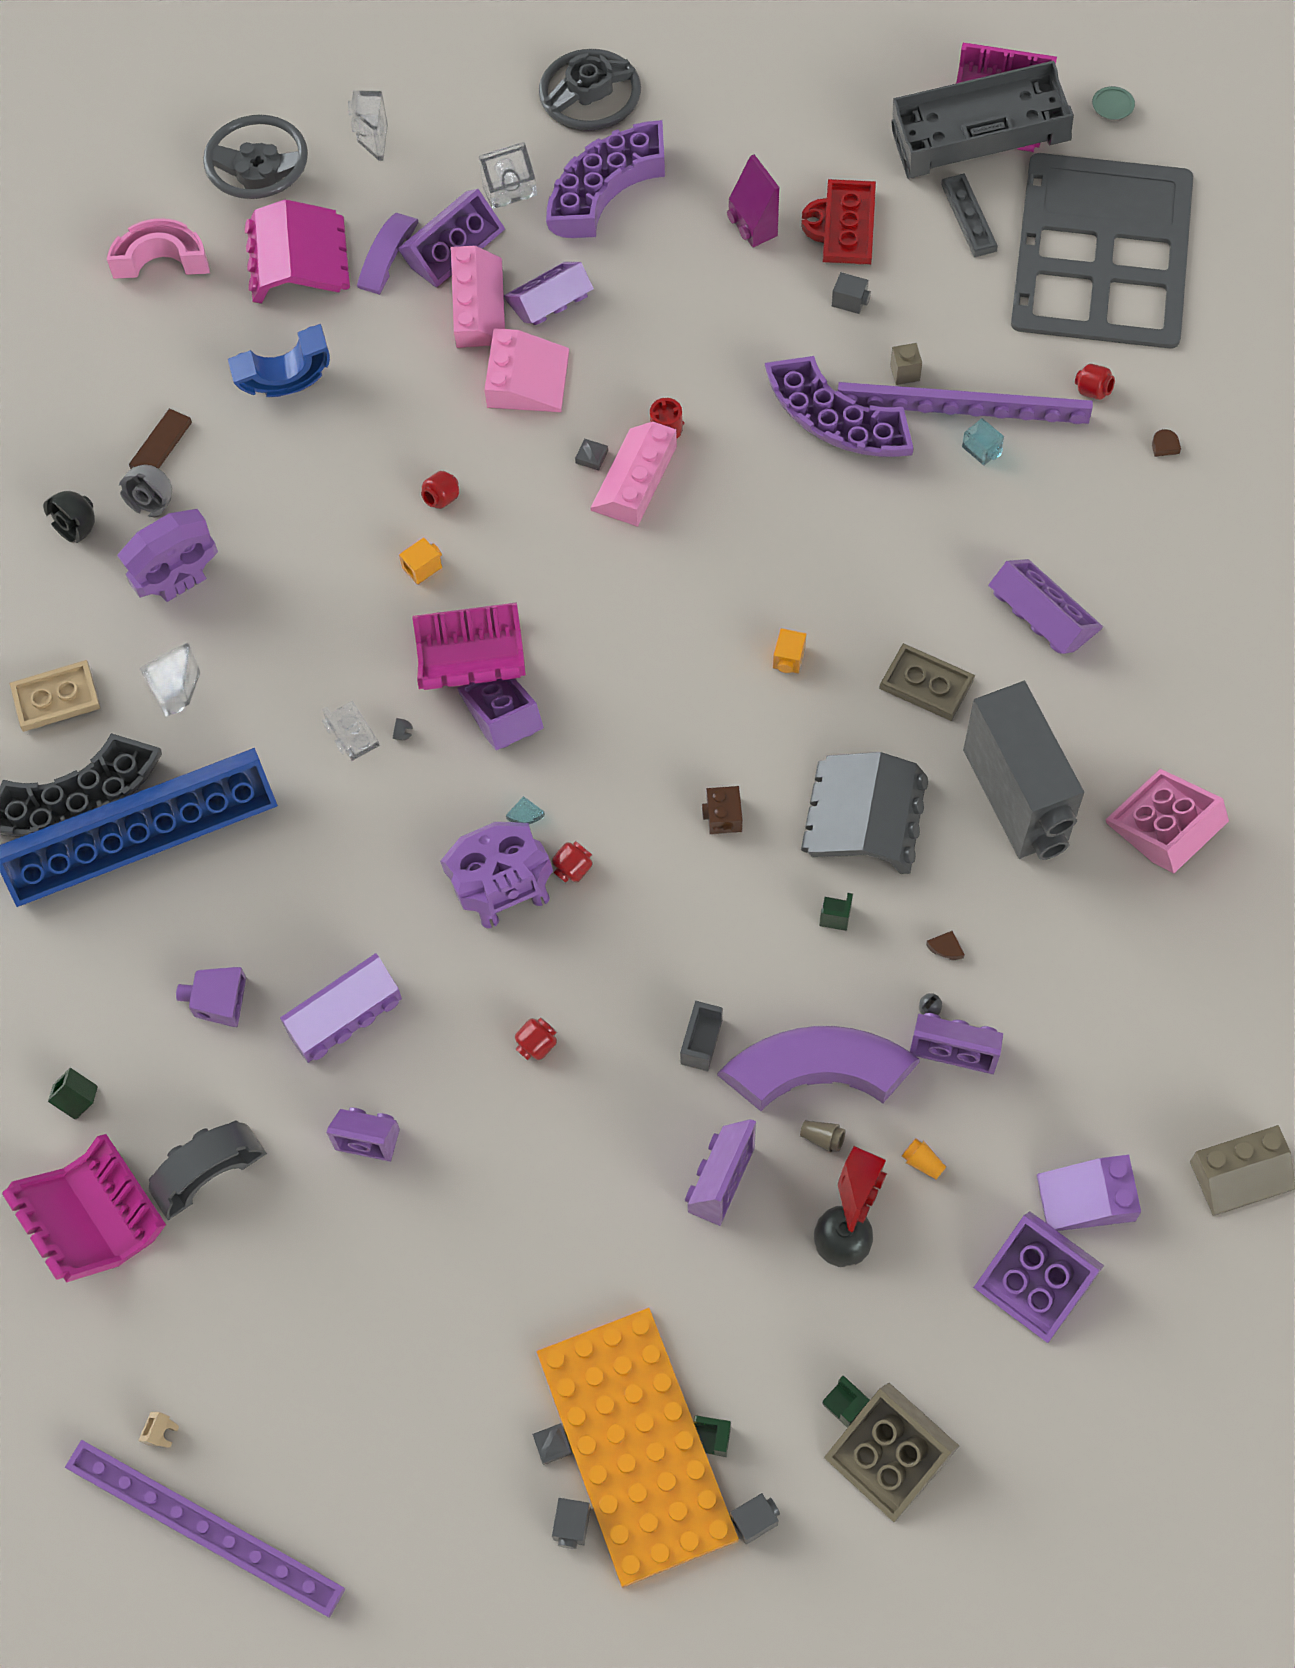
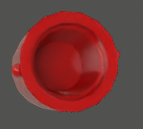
M660 398L650 407V422L676 429V439L681 436L683 425L685 424L682 421V407L675 399Z

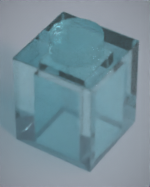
M981 418L964 432L962 448L981 464L985 465L991 459L995 460L1001 455L1004 436Z

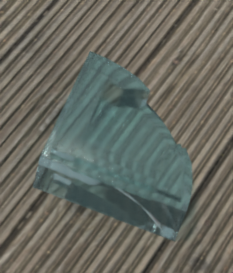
M523 796L507 813L506 819L510 822L532 824L542 819L545 813Z

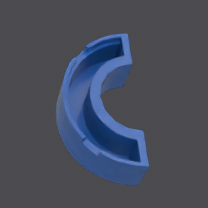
M321 324L297 332L299 337L297 345L284 355L262 357L250 350L229 358L228 362L233 383L248 394L255 395L256 392L265 393L266 397H280L296 393L314 384L322 377V370L328 368L330 362V354Z

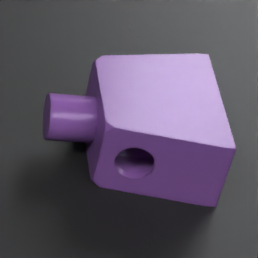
M241 967L198 970L195 972L193 985L178 984L176 999L177 1001L190 1002L189 1009L196 1018L238 1027L246 976Z

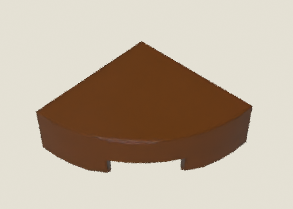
M953 931L926 942L927 947L934 954L949 958V960L964 958L965 954Z

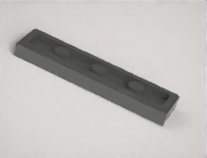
M965 173L942 179L941 185L973 256L978 257L997 252L998 245Z

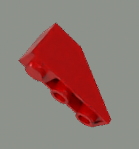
M853 1146L846 1159L837 1183L848 1231L850 1232L854 1231L858 1222L864 1223L870 1210L869 1206L873 1205L879 1191L878 1189L882 1188L887 1173L883 1172L885 1159L856 1146Z

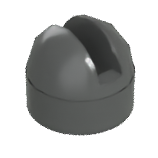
M396 718L393 739H409L412 734L406 733L405 730L413 729L412 724L405 719Z
M928 993L920 999L919 1011L921 1014H940L942 1001L938 995ZM931 1000H934L935 1002L927 1009L925 1006Z

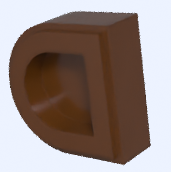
M1168 429L1159 430L1154 434L1152 440L1154 457L1180 454L1181 446L1175 432Z

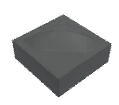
M584 438L575 457V463L599 471L607 455L608 446Z
M561 1423L532 1434L543 1465L572 1454Z

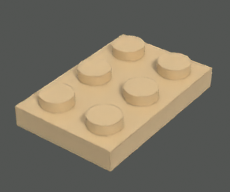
M87 660L9 683L19 724L23 732L101 709Z

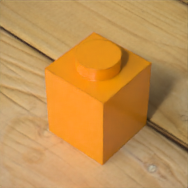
M424 537L399 554L402 569L417 585L442 568L441 551L434 543L430 544Z
M780 628L773 655L774 669H778L783 673L794 672L799 674L806 647L807 633Z

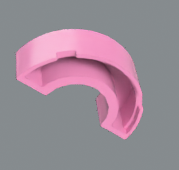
M150 219L132 225L128 228L129 232L122 237L118 236L114 240L107 255V262L114 279L136 278L145 263L159 257H170L180 261L186 275L210 273L208 259L198 234L188 229L186 224L171 219Z

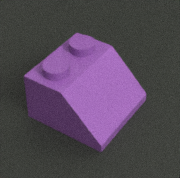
M351 1107L349 1110L340 1109L328 1126L326 1133L336 1151L391 1162L400 1128L394 1117L388 1114L378 1113L377 1116L366 1114L362 1109Z

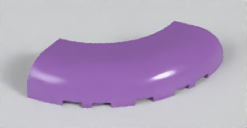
M662 120L633 124V128L621 132L619 129L612 131L610 136L602 140L600 138L587 145L585 151L578 157L574 156L564 167V172L560 178L555 181L552 195L549 196L546 223L549 230L563 238L596 237L600 215L607 204L618 193L638 182L665 177Z
M814 356L765 363L770 385L782 407L800 426L817 438L841 449L863 455L878 457L912 456L914 448L904 407H877L870 405V408L856 404L855 400L845 396L838 390L835 392L827 384V380L819 370Z
M811 1026L780 1032L762 1039L731 1059L717 1073V1076L760 1111L777 1097L791 1091L794 1087L804 1084H833V1082L848 1084L850 1087L863 1091L884 1103L919 1064L920 1059L900 1045L870 1032L839 1026Z

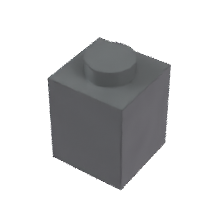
M840 272L832 293V307L860 314L863 305L867 306L870 300L869 280Z
M763 1493L730 1512V1518L746 1545L778 1526L779 1520L777 1516L780 1515L773 1499L770 1497L766 1500Z
M558 1498L552 1537L554 1541H558L559 1547L576 1549L577 1544L585 1545L591 1510L589 1502Z

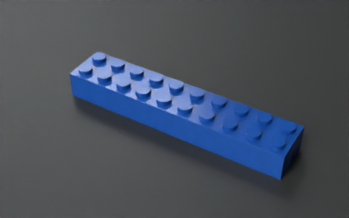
M255 748L1 844L0 873L16 907H19L270 810L278 805Z

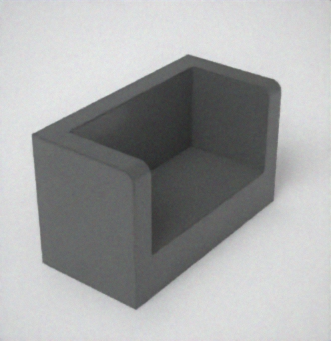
M695 1001L680 1051L681 1065L704 1071L709 1070L723 1021L722 1007Z

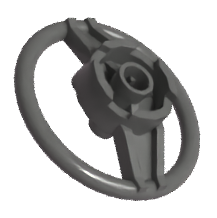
M581 49L559 57L545 70L539 84V97L545 111L560 124L578 130L604 129L619 123L635 109L641 94L640 78L628 59L602 49ZM569 63V67L565 72L566 77L548 95V86L553 75ZM631 80L632 92L628 102L620 111L609 117L599 120H578L561 113L577 100L582 105H589L592 102L601 100L613 92V83Z
M249 115L232 120L215 132L206 145L203 164L209 180L222 192L243 199H260L284 191L300 177L307 163L308 149L301 132L288 121L271 115ZM263 124L281 128L290 134L297 144L298 151L279 154L277 147L273 144H252L249 142L243 143L240 146V151L219 146L218 144L228 134L239 128ZM214 166L236 176L238 182L244 185L245 189L234 187L223 181L216 173Z

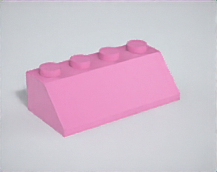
M477 246L451 247L453 324L456 347L491 346L493 329H505L502 258Z
M655 422L630 428L591 506V511L638 527L677 447L676 429Z

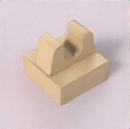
M150 1412L138 1441L149 1446L171 1447L172 1442L165 1440L163 1434L166 1429L178 1431L179 1426L170 1420L168 1415L161 1412Z

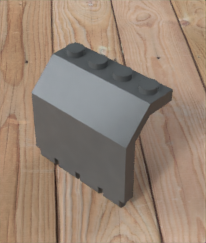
M883 752L828 755L826 760L818 761L815 781L817 782L813 785L810 800L812 806L809 807L805 826L810 831L804 832L801 851L809 853L812 857L869 855L890 862L900 874H910L912 863L915 862L916 839L920 835L919 821L920 815L924 811V792L928 787V777L917 763Z

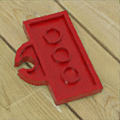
M828 179L827 198L816 199L803 209L802 219L804 220H801L802 230L812 240L824 243L823 262L871 265L876 181ZM815 217L819 220L816 222H810L807 219Z

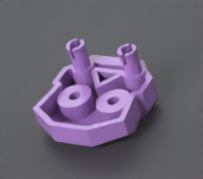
M198 509L169 513L141 529L117 556L129 570L126 573L127 579L139 598L154 594L160 595L168 602L177 597L176 594L184 593L186 588L189 590L194 587L195 583L199 584L207 579L203 569L218 553V550L210 536L205 518Z
M493 822L461 836L440 861L444 873L452 882L456 896L463 909L478 912L481 924L485 928H492L490 919H492L493 925L496 926L499 923L496 913L530 898H532L534 905L543 906L540 897H543L545 904L550 899L545 885L553 869L540 841L533 839L529 823Z

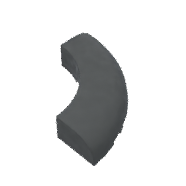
M111 733L103 747L90 759L91 763L79 772L75 770L65 776L54 779L52 783L39 785L38 782L19 783L3 780L0 785V835L22 837L132 795L155 768L162 755L161 748Z

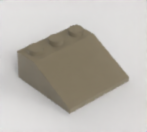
M887 1383L879 1388L824 1458L888 1518L895 1522L954 1454L959 1445L891 1383Z

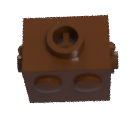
M739 786L706 788L707 803L702 804L703 820H708L709 834L742 832L743 820Z

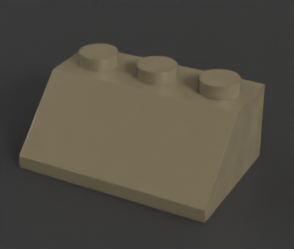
M1279 1125L1196 1151L1190 1160V1164L1213 1216L1295 1190L1291 1151Z

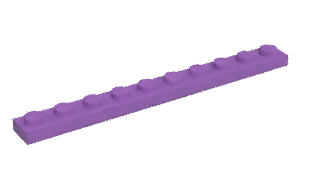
M839 382L838 384L839 392L855 400L856 404L869 408L870 405L877 407H904V410L920 411L923 413L937 412L948 415L964 414L975 417L991 416L1022 420H1045L1048 422H1072L1074 424H1089L1093 408L1092 400Z
M83 1440L80 1441L65 1466L69 1471L328 1618L332 1615L345 1591V1588Z

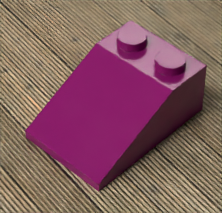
M755 154L749 157L729 197V210H727L730 222L736 224L742 238L748 240L753 248L778 236L780 187Z

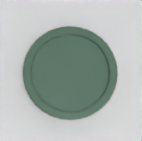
M1109 86L1095 93L1092 104L1100 116L1110 120H1118L1132 113L1135 107V100L1127 90L1121 87Z

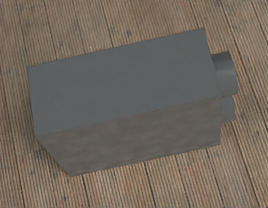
M1024 680L975 698L963 751L1017 857L1021 859L1036 853L1040 860H1047L1061 854L1069 847L1068 840L1073 826L1077 823L1076 817L1083 799L1084 790L1026 681Z

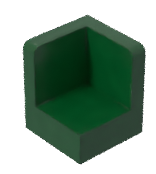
M847 893L846 900L825 897L819 926L847 931L853 893Z
M69 1068L53 1084L48 1102L73 1119H78L94 1103L98 1086L72 1068Z
M842 1376L838 1380L836 1387L826 1396L822 1404L848 1428L870 1399L845 1376Z
M695 1415L694 1425L705 1453L727 1457L731 1421Z

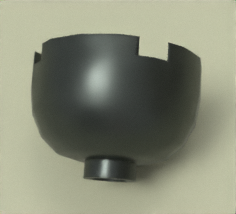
M70 490L62 491L51 496L43 504L46 516L51 514L54 519L51 525L67 541L73 542L76 540V543H78L91 532L95 523V515L92 509L93 503L87 496H82Z
M836 1206L827 1210L818 1219L814 1230V1241L819 1255L827 1263L837 1267L856 1265L862 1262L870 1252L873 1243V1229L866 1217L864 1223H857L853 1232L848 1231L843 1206Z

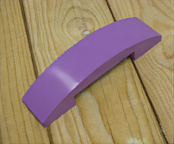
M395 213L385 222L377 234L363 264L357 283L359 289L380 295L390 277L388 270L399 251L398 248L405 239H410L418 224L417 218Z

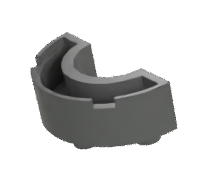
M233 1121L211 1130L205 1128L198 1131L192 1140L185 1145L176 1146L168 1152V1158L149 1178V1192L167 1220H170L192 1205L197 1191L212 1178L231 1169L239 1168L244 1170L267 1153L252 1130L245 1123Z

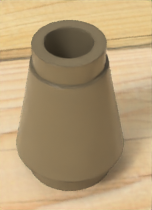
M808 1120L803 1122L800 1131V1137L811 1141L829 1152L833 1150L840 1151L846 1134V1130L840 1128L839 1124Z

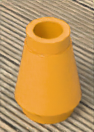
M915 1138L902 1154V1157L907 1160L906 1164L935 1180L947 1167L924 1140L921 1142Z

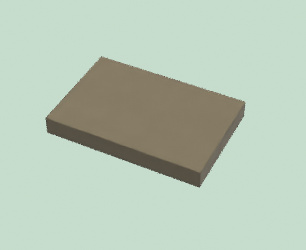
M903 643L882 679L879 689L952 721L970 689L975 675Z

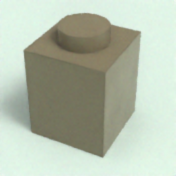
M917 343L892 347L890 367L896 385L920 381L922 359Z

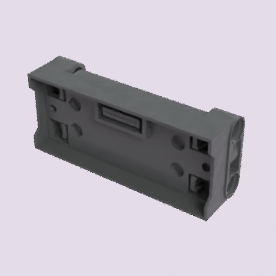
M1054 61L893 98L891 126L906 176L910 179L930 174L931 168L1046 141L1049 146L1071 141L1074 114L1071 106L1067 103L1060 84L1056 64Z

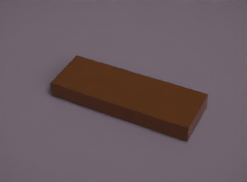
M169 408L129 463L130 469L144 464L152 465L159 469L191 425V418Z

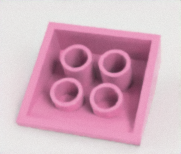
M493 329L485 383L487 408L562 412L569 348L520 330Z
M1159 769L1105 819L1111 828L1151 862L1172 873H1175L1229 822L1223 798L1162 769Z

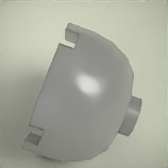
M144 464L133 467L119 482V486L121 485L122 487L120 492L122 499L131 509L139 514L142 509L151 512L148 515L149 517L158 516L164 511L171 500L172 485L164 472L152 465Z

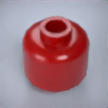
M1088 364L1077 372L1075 384L1078 385V391L1081 395L1101 400L1106 395L1111 394L1115 384V377L1107 367Z
M446 471L436 472L422 484L421 496L424 502L430 507L444 508L458 498V480L454 475Z
M576 841L573 844L566 842L552 858V864L556 867L553 873L565 883L569 879L573 882H579L593 865L590 859L592 854Z
M540 1017L538 1020L531 1018L515 1034V1040L519 1044L515 1049L527 1060L531 1056L536 1060H541L556 1045L557 1039L555 1034L557 1031L543 1018Z

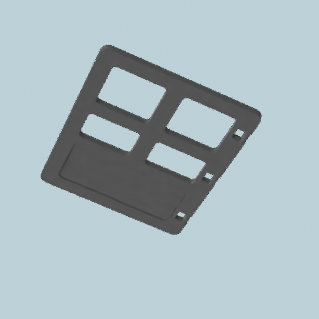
M1044 153L1033 154L1030 158L1011 318L1012 328L1018 332L1170 349L1177 347L1181 340L1193 173L1189 169ZM1034 178L1042 179L1041 186L1033 185ZM1043 230L1096 236L1095 260L1087 262L1040 256L1041 232ZM1027 237H1035V245L1026 244ZM1125 238L1169 244L1168 269L1160 270L1114 264L1112 261L1114 239ZM1043 274L1091 280L1092 292L1089 320L1080 321L1034 315L1033 302L1036 276ZM1116 282L1164 288L1166 290L1163 328L1153 329L1108 323L1107 313L1110 284ZM1020 297L1029 298L1028 306L1019 305Z

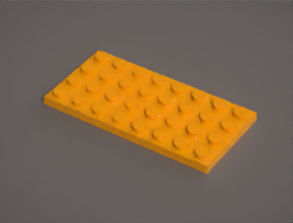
M650 1308L536 1351L622 1588L739 1541Z

